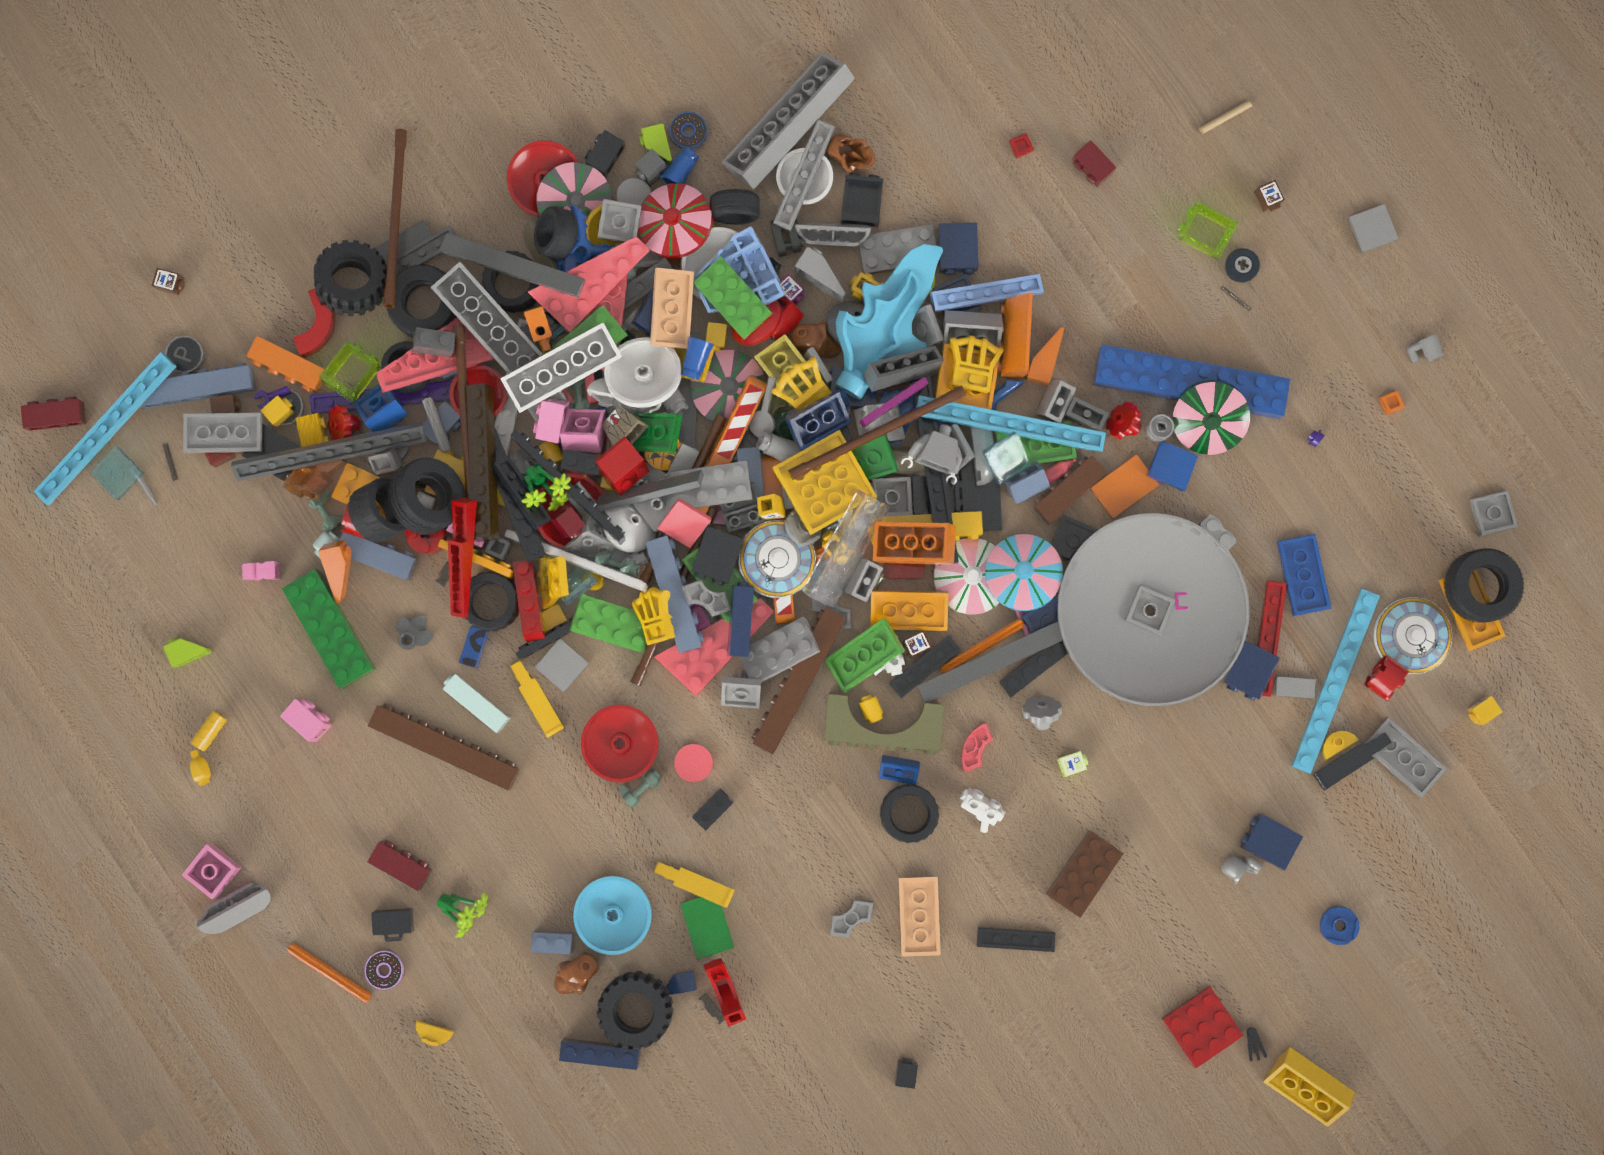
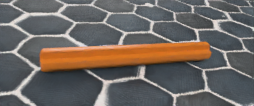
M1018 618L940 666L941 672L945 673L967 663L1024 628L1025 624Z
M292 943L288 947V953L366 1003L370 1000L372 993L296 943Z

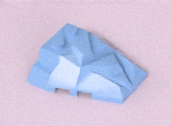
M752 227L735 234L730 239L731 241L723 249L721 248L711 262L708 261L693 279L694 282L722 256L765 305L785 296L780 279L764 246ZM696 286L707 312H719Z

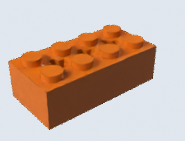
M875 522L873 561L879 563L954 565L956 526L950 523Z

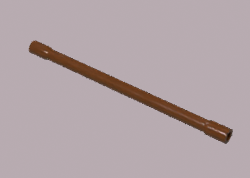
M396 129L392 202L386 287L383 302L385 308H394L396 299L395 285L403 168L407 131L404 129Z
M454 325L453 333H455L454 344L456 349L466 498L471 499L465 325Z
M962 386L950 390L944 395L789 469L790 477L792 480H795L809 473V471L921 416L965 397L966 392Z
M716 414L709 434L692 469L704 467L727 418ZM662 532L659 538L669 535ZM650 558L639 577V580L645 582L647 586L654 572Z
M709 507L706 515L711 517L707 527L712 526L718 510ZM704 531L691 546L687 556L699 548ZM683 563L680 574L681 576L684 575L687 580L690 571ZM659 642L647 645L630 681L631 683L638 686L642 685Z

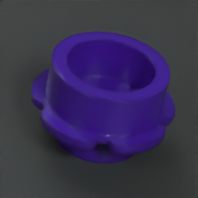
M1322 430L1318 432L1313 431L1308 438L1310 441L1309 445L1311 444L1316 447L1325 436L1321 433Z

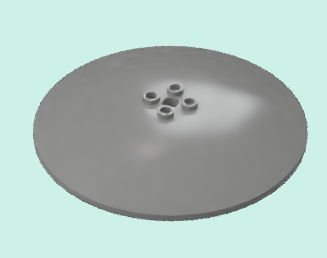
M1146 513L1127 516L1107 524L1096 531L1078 548L1064 572L1058 594L1057 610L1060 633L1064 645L1077 668L1090 682L1105 693L1132 704L1167 706L1178 704L1203 694L1218 683L1231 669L1240 654L1247 635L1249 598L1243 575L1229 551L1226 552V547L1210 532L1189 520L1168 514ZM1214 540L1224 549V551H1222L1216 546ZM1175 593H1187V595L1178 596L1179 607L1188 606L1187 609L1176 610ZM1148 605L1154 607L1155 612L1152 616H1148L1145 613V608Z

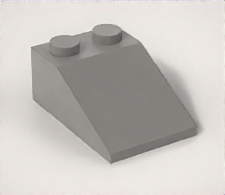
M807 247L795 265V274L840 303L844 302L846 293L822 256V252L814 247L812 249Z

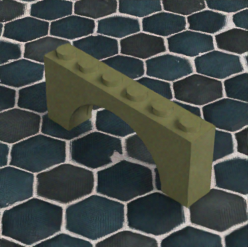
M828 694L824 740L828 741L827 745L839 746V742H847L848 747H858V744H866V748L869 749L885 746V750L897 751V747L905 748L904 752L916 753V749L924 750V754L935 755V751H940L944 705L924 703L919 718L911 727L895 734H879L867 730L854 719L849 710L848 696Z

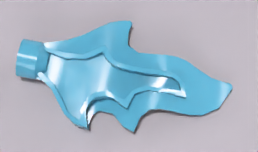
M922 244L911 249L901 259L890 277L883 284L874 286L863 282L862 294L865 306L861 315L852 316L846 311H839L836 319V333L844 354V371L841 372L837 379L836 387L841 390L845 389L847 394L861 400L869 387L863 377L869 363L927 347L925 342L918 340L912 334V321L931 290L936 267L943 252L942 247Z

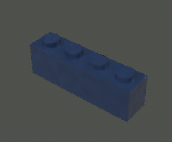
M563 1038L559 1061L637 1070L640 1049L633 1050L632 1047L624 1049L622 1048L623 1045L616 1046L610 1043Z

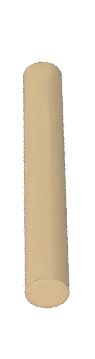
M1247 100L1199 127L1200 132L1204 134L1252 107L1251 102Z

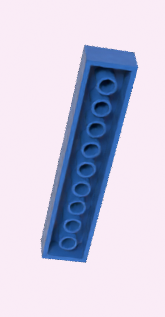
M1102 344L1098 350L1092 385L1177 400L1185 389L1197 382L1220 380L1235 386L1244 395L1250 414L1280 419L1285 415L1291 378Z

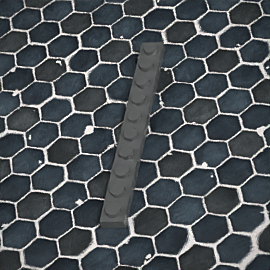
M422 422L232 461L231 467L236 480L241 481L427 441Z

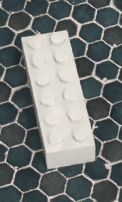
M600 323L500 379L519 413L622 356L604 323Z

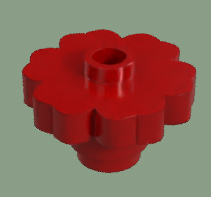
M1126 401L1122 406L1117 405L1111 411V417L1106 421V430L1115 439H1122L1125 435L1135 436L1140 432L1142 427L1140 423L1141 411L1137 409L1138 407L1134 403Z
M344 405L331 407L328 414L329 434L332 435V441L351 437L352 433L360 430V418L353 414H348L347 407Z

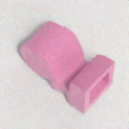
M269 561L242 564V580L261 581L263 578L280 580V562Z

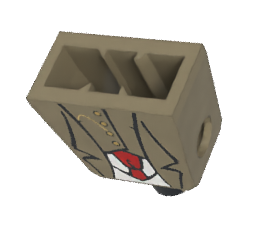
M621 405L617 406V408L610 406L605 411L608 418L603 422V428L612 445L623 437H626L633 444L649 426L636 414Z

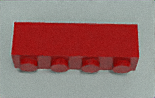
M527 560L512 562L522 634L526 641L545 638L534 563H527Z

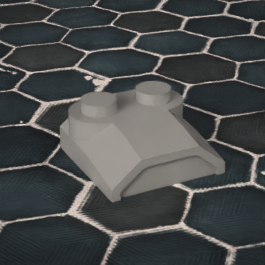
M910 477L872 479V488L877 495V498L872 500L874 517L913 515Z

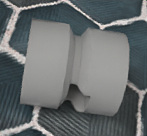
M1165 414L1156 415L1147 423L1145 433L1153 442L1164 441L1173 433L1174 423Z

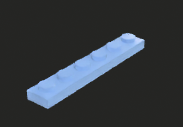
M1040 274L934 291L930 293L934 312L1004 301L1007 298L1028 292H1033V296L1044 293Z

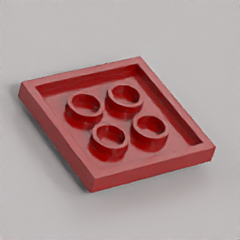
M1210 986L1162 1018L1195 1069L1244 1036Z

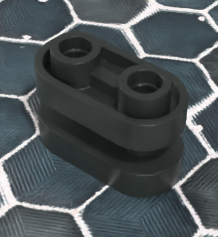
M797 218L791 231L774 225V220H771L770 225L779 258L787 256L786 250L792 249L794 254L801 252L804 244L802 237L797 235L795 224H798ZM788 231L790 241L783 242L781 232Z

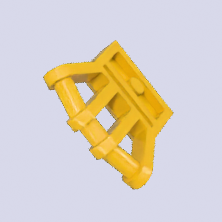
M972 335L956 339V337L950 338V346L955 361L951 386H962L964 389L989 393L993 368L1004 349L1002 347L998 348L986 338L977 339ZM967 345L965 362L961 361L958 346ZM974 346L980 347L978 364L971 363ZM986 349L994 354L988 366H984Z
M815 356L811 357L808 361L793 364L792 369L787 373L781 374L782 377L778 384L771 390V393L791 403L795 409L800 410L832 393L821 379ZM812 367L816 381L812 384L802 370ZM796 374L808 386L803 392L791 380ZM786 383L797 394L795 399L782 393Z
M546 554V557L538 559L539 573H537V578H539L540 582L538 591L541 592L543 609L553 607L560 597L569 595L565 556L552 558Z
M652 587L646 590V592L641 591L639 597L632 601V607L641 621L647 645L675 638L674 627L670 620L673 617L668 613V600L670 598L668 590H658L656 587Z

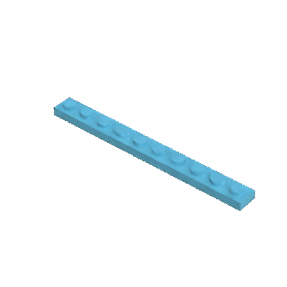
M160 352L34 490L35 494L46 505H51L177 366L164 353Z
M919 395L916 408L935 398ZM955 402L948 403L921 416L1096 452L1103 451L1106 435L1105 432Z
M1360 589L1291 767L1308 774L1312 772L1380 596L1365 589Z

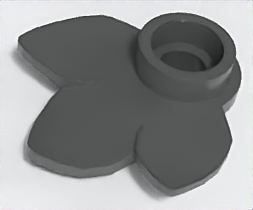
M423 615L416 616L410 621L406 617L401 616L397 622L398 643L403 649L410 650L416 645L425 646L434 636V633L425 630L426 619ZM406 637H411L409 644L405 642Z

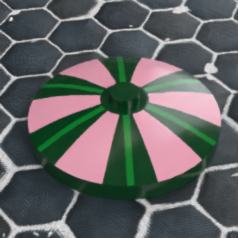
M1220 380L1197 382L1185 389L1174 404L1172 412L1174 431L1180 442L1194 452L1206 455L1226 452L1235 447L1248 430L1250 424L1248 403L1244 395L1230 383Z

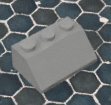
M945 310L942 325L944 340L941 342V355L943 345L950 344V338L956 337V339L969 337V335L975 336L977 339L986 338L999 348L1003 331L1002 314ZM974 346V347H973L974 350H979V351H980V347H978V346Z

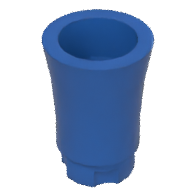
M684 147L669 167L660 175L661 180L667 185L685 184L699 156L693 150Z
M688 336L687 350L682 366L684 368L681 375L699 380L714 344Z

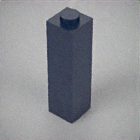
M738 582L737 586L732 585L727 655L749 657L754 587H749V583Z

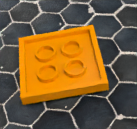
M950 344L943 345L941 356L944 361L938 373L935 399L957 388L951 386L955 361ZM958 346L961 361L965 362L967 348ZM973 349L971 363L978 364L979 350ZM986 352L984 366L989 365L994 357L993 353ZM999 359L993 368L989 393L964 389L966 396L954 402L991 410Z

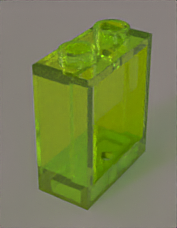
M1197 202L1195 206L1191 205L1186 213L1188 219L1186 223H1181L1177 231L1180 233L1177 239L1218 260L1238 222ZM1197 213L1226 227L1215 249L1186 234Z
M346 341L319 378L325 385L354 403L381 367L377 362L378 358L373 354L369 353L367 355L358 344L353 343L352 345ZM351 354L370 366L352 390L333 378Z

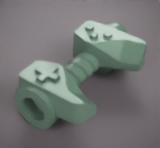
M585 378L568 386L574 388L576 400L569 404V409L588 410L590 407L589 402L583 399L581 387L585 386Z
M316 490L308 495V504L313 509H318L324 519L322 523L323 530L332 532L340 527L344 515H330L324 504L332 498L331 491L327 490L319 493Z
M606 550L596 555L595 563L620 569V572L631 577L638 575L639 566L635 564L633 559L625 558L622 562L611 559L612 552Z
M655 769L645 772L642 775L644 781L633 791L624 785L619 788L620 793L623 795L622 798L630 807L638 805L640 800L638 796L648 787L654 788L659 785V779L662 777Z

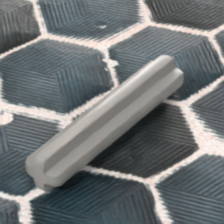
M431 397L422 400L440 451L442 453L451 450L434 401Z

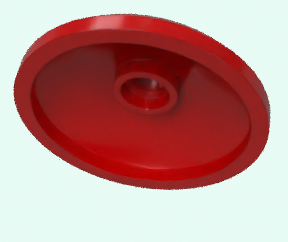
M777 300L766 304L773 314L745 340L730 326L733 338L738 343L746 346L756 345L768 339L776 331L782 318V308Z
M483 365L467 368L468 385L485 383L493 388L494 417H496L503 410L507 401L508 392L500 379L502 376L494 369ZM456 375L450 387V401L454 410L460 415L458 378Z

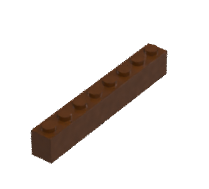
M827 607L825 610H820L816 617V620H818L816 627L811 626V631L820 652L788 669L791 673L788 678H783L779 686L782 688L780 694L774 695L770 702L773 707L770 712L766 711L761 719L763 722L761 729L756 728L752 736L754 745L774 754L847 618Z
M384 703L383 706L377 705L368 727L503 789L511 790L520 770L516 767L517 764L508 759L505 762L498 759L499 755L490 751L486 754L481 751L482 748L473 743L470 746L464 744V739L455 735L451 738L446 735L447 731L438 727L435 730L429 728V723L420 719L416 722L411 719L412 715L401 711V714L394 712L395 708Z

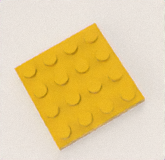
M840 430L772 467L810 535L877 498L852 451L809 471V473L795 480H792L790 477L789 469L846 443Z

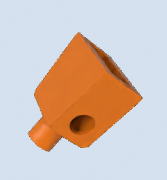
M544 307L524 312L533 341L535 343L539 342L542 352L553 349L550 341L553 333ZM543 327L545 333L539 335L538 328Z

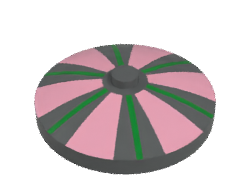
M572 162L559 165L546 174L539 185L536 204L539 216L550 206H556L572 212L570 207L576 205L586 215L584 219L586 221L591 211L603 204V199L613 200V196L607 180L598 170L583 163Z
M719 350L714 352L705 383L694 380L690 382V394L697 411L712 423L716 414L728 420L748 376L754 375L757 379L766 383L764 373L758 363L749 355L740 351Z

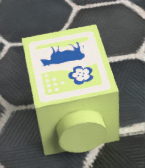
M1081 751L1057 758L1063 777L1087 770L1088 760L1085 753L1082 754Z

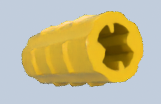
M213 710L198 732L195 733L190 743L205 752L223 728L227 719Z

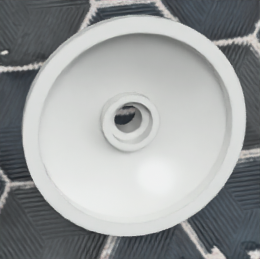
M805 148L789 152L778 165L776 181L780 192L784 196ZM825 156L821 160L802 205H809L820 201L831 189L833 170Z
M633 504L604 511L612 519L610 522L614 526L619 525L625 531L626 541L620 545L603 529L608 541L617 549L627 553L641 552L647 548L645 542L655 539L657 531L654 532Z

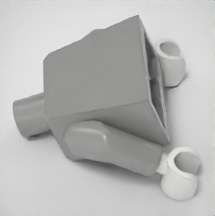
M941 425L939 432L932 431L930 434H925L919 438L909 450L908 455L901 458V464L905 460H910L907 468H911L913 465L912 459L916 458L915 462L945 473L946 482H948V478L952 477L951 483L954 485L957 482L955 474H958L963 459L958 447V441L949 437L951 427Z

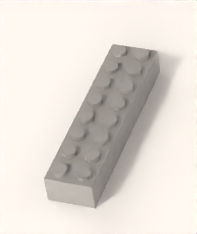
M822 52L721 162L729 173L754 190L855 79L846 64Z
M461 262L457 263L431 286L432 290L508 374L543 355Z

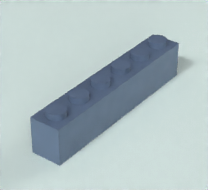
M246 363L236 364L233 368L221 366L217 367L215 371L203 369L198 370L197 374L185 372L179 373L178 377L172 378L168 375L140 407L146 409L256 391L253 368Z
M664 536L645 542L659 590L665 589L670 592L668 613L673 617L670 620L674 627V639L679 654L702 647V642L705 641L702 631H698L696 624L699 623L696 612L692 613L690 606L693 604H687L681 587L687 585L685 576H681L679 571L682 566L679 557L675 558L673 550H676L673 538L669 539V536Z

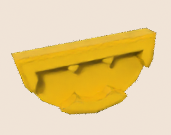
M1348 731L1331 733L1325 738L1322 754L1324 759L1327 760L1359 739Z
M420 1020L416 1021L418 1036L422 1042L428 1045L438 1046L443 1044L454 1033V1030Z

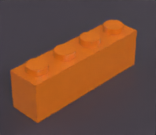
M256 336L246 355L251 359V364L259 368L263 365L268 368V372L276 376L280 373L285 376L284 380L292 384L298 382L302 384V389L310 393L313 390L319 392L329 373L324 368Z

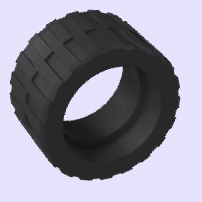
M505 251V253L533 261L526 254L519 251ZM485 267L482 274L484 289L505 312H524V310L530 309L537 303L528 291L540 285L530 282L527 291L521 296L505 298L497 292L495 287V281L500 272Z
M382 477L355 490L349 498L348 513L351 523H353L356 531L369 541L383 542L407 530L397 521L389 506L387 494L391 481L390 478ZM376 501L382 507L386 519L380 514L376 505Z
M492 572L479 573L471 577L468 617L465 619L471 625L485 631H498L511 625L519 615L515 584L501 574ZM483 585H499L508 596V607L505 613L497 619H483L477 615L473 608V597L476 591Z
M904 784L895 787L884 797L880 807V818L883 827L890 836L900 842L917 843L925 840L934 832L938 824L939 807L936 799L928 790L918 785ZM905 795L919 797L925 803L928 811L925 824L913 832H906L897 828L891 817L893 804Z

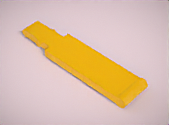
M521 660L510 665L517 681L521 684L518 687L547 738L564 729L563 724L536 678L531 679Z
M658 862L653 872L665 877L667 880L674 881V886L725 908L728 907L735 891L680 867V870H677L672 866Z

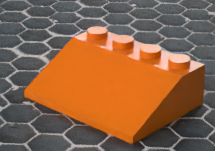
M1033 292L1007 298L1004 304H1001L1000 314L1003 316V331L1000 347L1004 351L1001 354V361H999L997 371L1000 372L1001 378L1023 379L1029 369Z

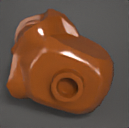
M836 134L827 146V154L849 174L856 168L865 169L871 167L876 160L873 149L867 146V141L863 139H852L844 134Z
M825 322L819 324H800L792 333L791 341L798 351L806 353L808 349L813 347L820 358L824 354L827 359L835 357L841 352V345L831 337Z
M583 952L572 961H564L558 964L557 969L559 972H557L554 981L556 991L560 994L577 992L581 995L586 990L588 981L599 971L596 959L591 954Z

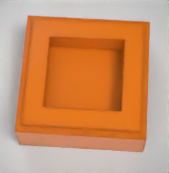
M1398 390L1378 398L1386 415L1405 407Z

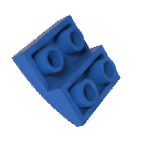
M1159 441L1147 476L1161 484H1168L1180 491H1186L1198 456L1172 444Z

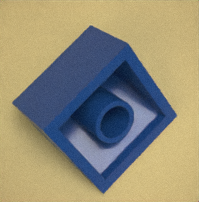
M380 384L353 403L362 420L372 432L389 429L408 415L392 390L383 393Z

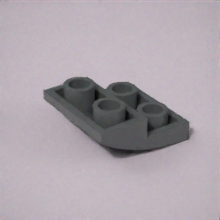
M754 482L750 483L753 500L720 504L728 532L765 521L758 513V494Z

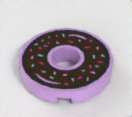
M383 950L369 957L364 972L370 985L376 989L386 990L393 988L401 981L404 974V965L399 955L392 951ZM384 964L389 967L388 975L380 973L381 965Z

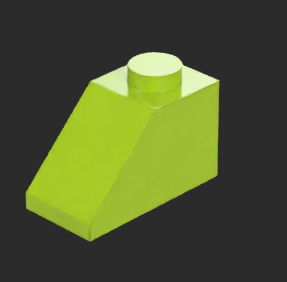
M664 124L641 128L643 134L639 135L641 146H645L647 152L653 149L666 164L670 165L672 158Z
M178 637L168 640V644L163 646L172 668H179L212 653L210 648L186 639H179Z

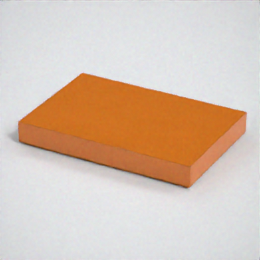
M1136 454L1090 489L1113 519L1159 486V484L1147 476L1149 470Z

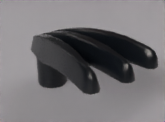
M1254 1027L1248 1028L1249 1060L1253 1061L1251 1043H1253L1257 1060H1260L1256 1042H1258L1263 1056L1267 1058L1257 1030Z

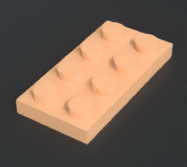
M655 268L650 346L687 349L691 327L693 271Z
M938 877L899 878L901 956L941 955Z

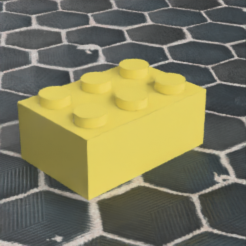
M783 335L754 356L768 378L769 376L776 378L775 387L781 379L782 373H787L793 368L792 365L795 363L805 362V359L786 335ZM812 368L802 370L813 384L816 380ZM798 374L791 379L801 392L808 388ZM786 383L782 393L795 399L797 394Z

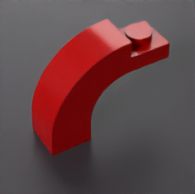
M315 288L308 291L316 313L315 322L307 332L293 337L298 352L303 358L320 351L330 340L335 327L334 310L330 311L327 309V304L323 305L320 302Z
M722 958L704 964L705 972L716 993L728 1027L747 1020L731 975Z

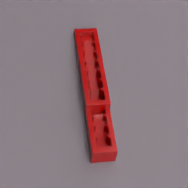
M468 498L452 500L453 539L448 540L450 613L452 616L461 618L468 617L477 500Z

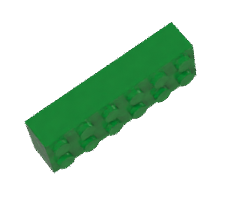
M314 569L281 588L338 688L344 689L377 670L339 604H336L333 593L319 570Z

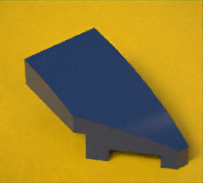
M694 970L674 974L666 986L669 990L668 994L673 995L697 990Z

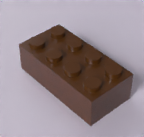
M1088 830L1046 895L1081 918L1124 853L1094 832Z

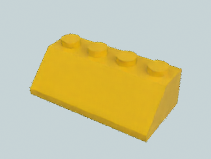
M1291 1047L1279 1056L1263 1081L1327 1127L1350 1109L1355 1093Z

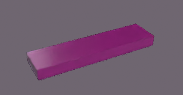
M923 377L859 421L861 426L866 427L923 389L928 384L927 379Z

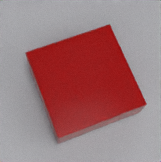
M1027 133L1009 140L1016 159L1034 151Z

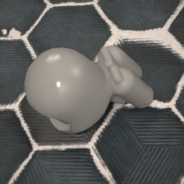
M1231 856L1223 862L1222 872L1234 880L1233 883L1236 885L1245 872L1257 875L1263 865L1252 857H1246L1242 861L1235 856Z

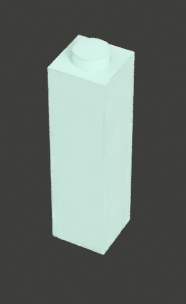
M450 675L445 680L443 690L495 733H499L511 719L459 675Z

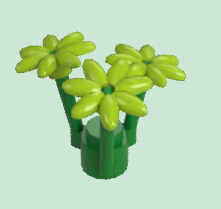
M533 465L527 469L524 480L528 484L530 493H526L527 498L522 499L523 503H527L526 507H531L533 504L538 507L539 502L546 501V498H544L546 492L539 493L537 489L534 491L532 484H542L552 497L553 502L550 503L551 506L548 510L555 511L559 506H563L564 502L569 499L568 494H564V489H570L568 483L571 481V478H566L565 473L562 474L560 479L554 478L541 465ZM545 476L554 483L550 487L545 482Z
M444 893L439 897L437 907L442 909V913L449 916L459 928L455 938H462L465 932H469V928L473 926V918L476 916L479 918L485 913L484 907L488 905L486 902L488 895L482 893L481 899L476 901L459 897L453 893L450 896ZM456 901L468 903L474 906H472L469 909L468 906L465 905L464 911H461L457 909L458 903ZM451 912L457 913L460 919L458 920Z

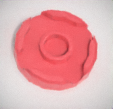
M690 744L678 751L674 765L676 772L682 779L688 782H698L710 774L713 760L705 747L698 744Z

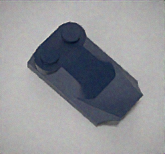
M845 389L837 390L801 410L792 409L788 412L786 423L793 439L802 451L851 423L849 418L851 404Z

